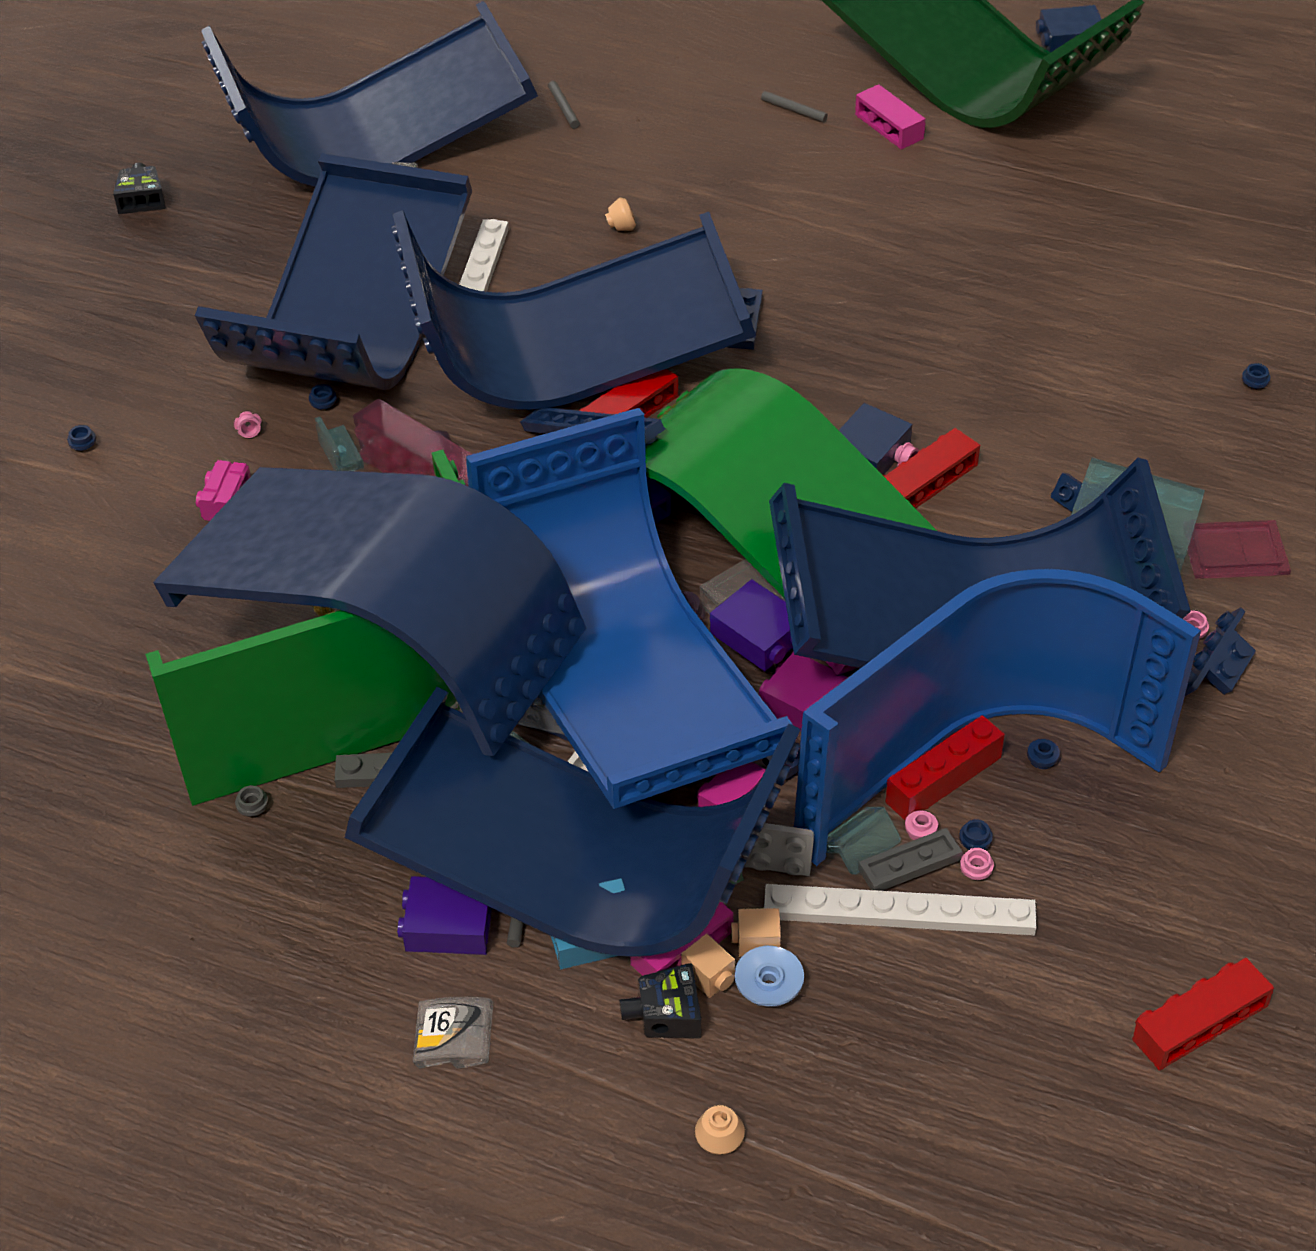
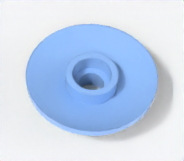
M760 946L748 951L740 958L735 968V983L740 993L749 1001L761 1006H779L791 1001L801 991L804 982V970L799 959L790 951L777 946ZM771 980L774 983H765V981Z

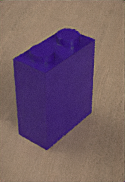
M753 579L710 612V633L764 671L774 663H779L785 654L793 648L786 602Z
M411 876L409 890L404 889L402 896V908L405 910V917H399L398 938H403L405 951L486 955L492 908L428 877Z

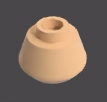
M620 197L608 207L609 213L605 214L610 228L615 227L617 231H632L636 226L634 215L627 199Z
M721 1105L709 1108L699 1118L695 1127L697 1142L703 1149L713 1154H727L734 1151L742 1143L745 1134L743 1122L738 1115L729 1107Z

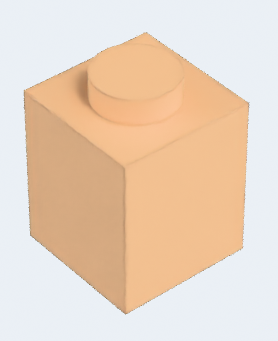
M779 908L738 909V922L731 923L732 943L739 944V957L760 946L780 947Z
M708 934L681 953L682 965L692 963L695 985L709 998L719 990H726L735 979V959Z

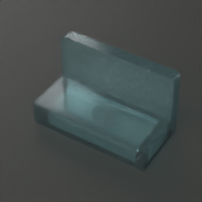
M321 417L315 418L319 443L334 471H356L364 468L363 459L344 425L328 430Z
M866 807L828 835L826 853H839L850 874H858L859 861L890 850L901 841V837L885 807Z

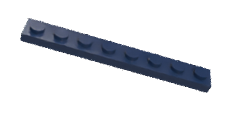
M545 407L537 409L521 420L520 423L524 431L547 434L615 414ZM644 417L645 446L656 441V436L665 430L661 419Z

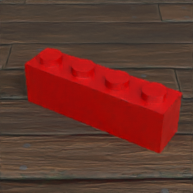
M668 369L661 370L617 386L579 411L618 414L640 408L644 413V417L648 418L678 397V376Z
M954 428L947 434L941 435L928 447L919 450L909 460L901 462L897 468L883 476L916 509L978 466L980 444Z
M981 715L887 779L885 803L904 820L912 812L925 811L998 761L1002 755L1005 734Z
M1247 958L1235 964L1230 962L1210 979L1202 978L1197 981L1184 994H1174L1166 1000L1163 1006L1155 1011L1147 1010L1143 1012L1135 1022L1136 1027L1132 1040L1160 1071L1268 1007L1274 986Z

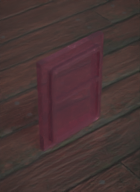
M1275 520L1182 524L1184 541L1195 579L1290 575L1291 573Z

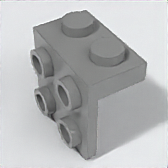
M765 823L760 833L753 832V834L759 837L749 857L744 858L747 860L745 867L785 872L790 875L810 876L814 842L813 831Z

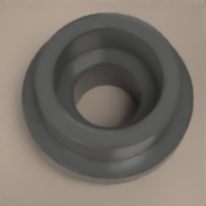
M246 786L238 792L235 800L236 809L244 816L259 815L268 806L267 795L257 786Z

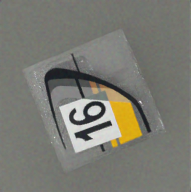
M446 997L419 1001L413 1063L419 1069L450 1062L456 1069L489 1063L493 1001L490 998Z

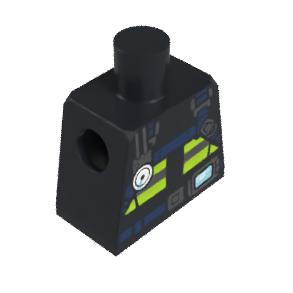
M138 162L133 164L132 168L119 171L113 191L118 214L166 209L162 186L154 166H146Z
M692 963L643 975L638 978L639 997L619 999L621 1020L642 1018L644 1035L648 1038H701V1014Z

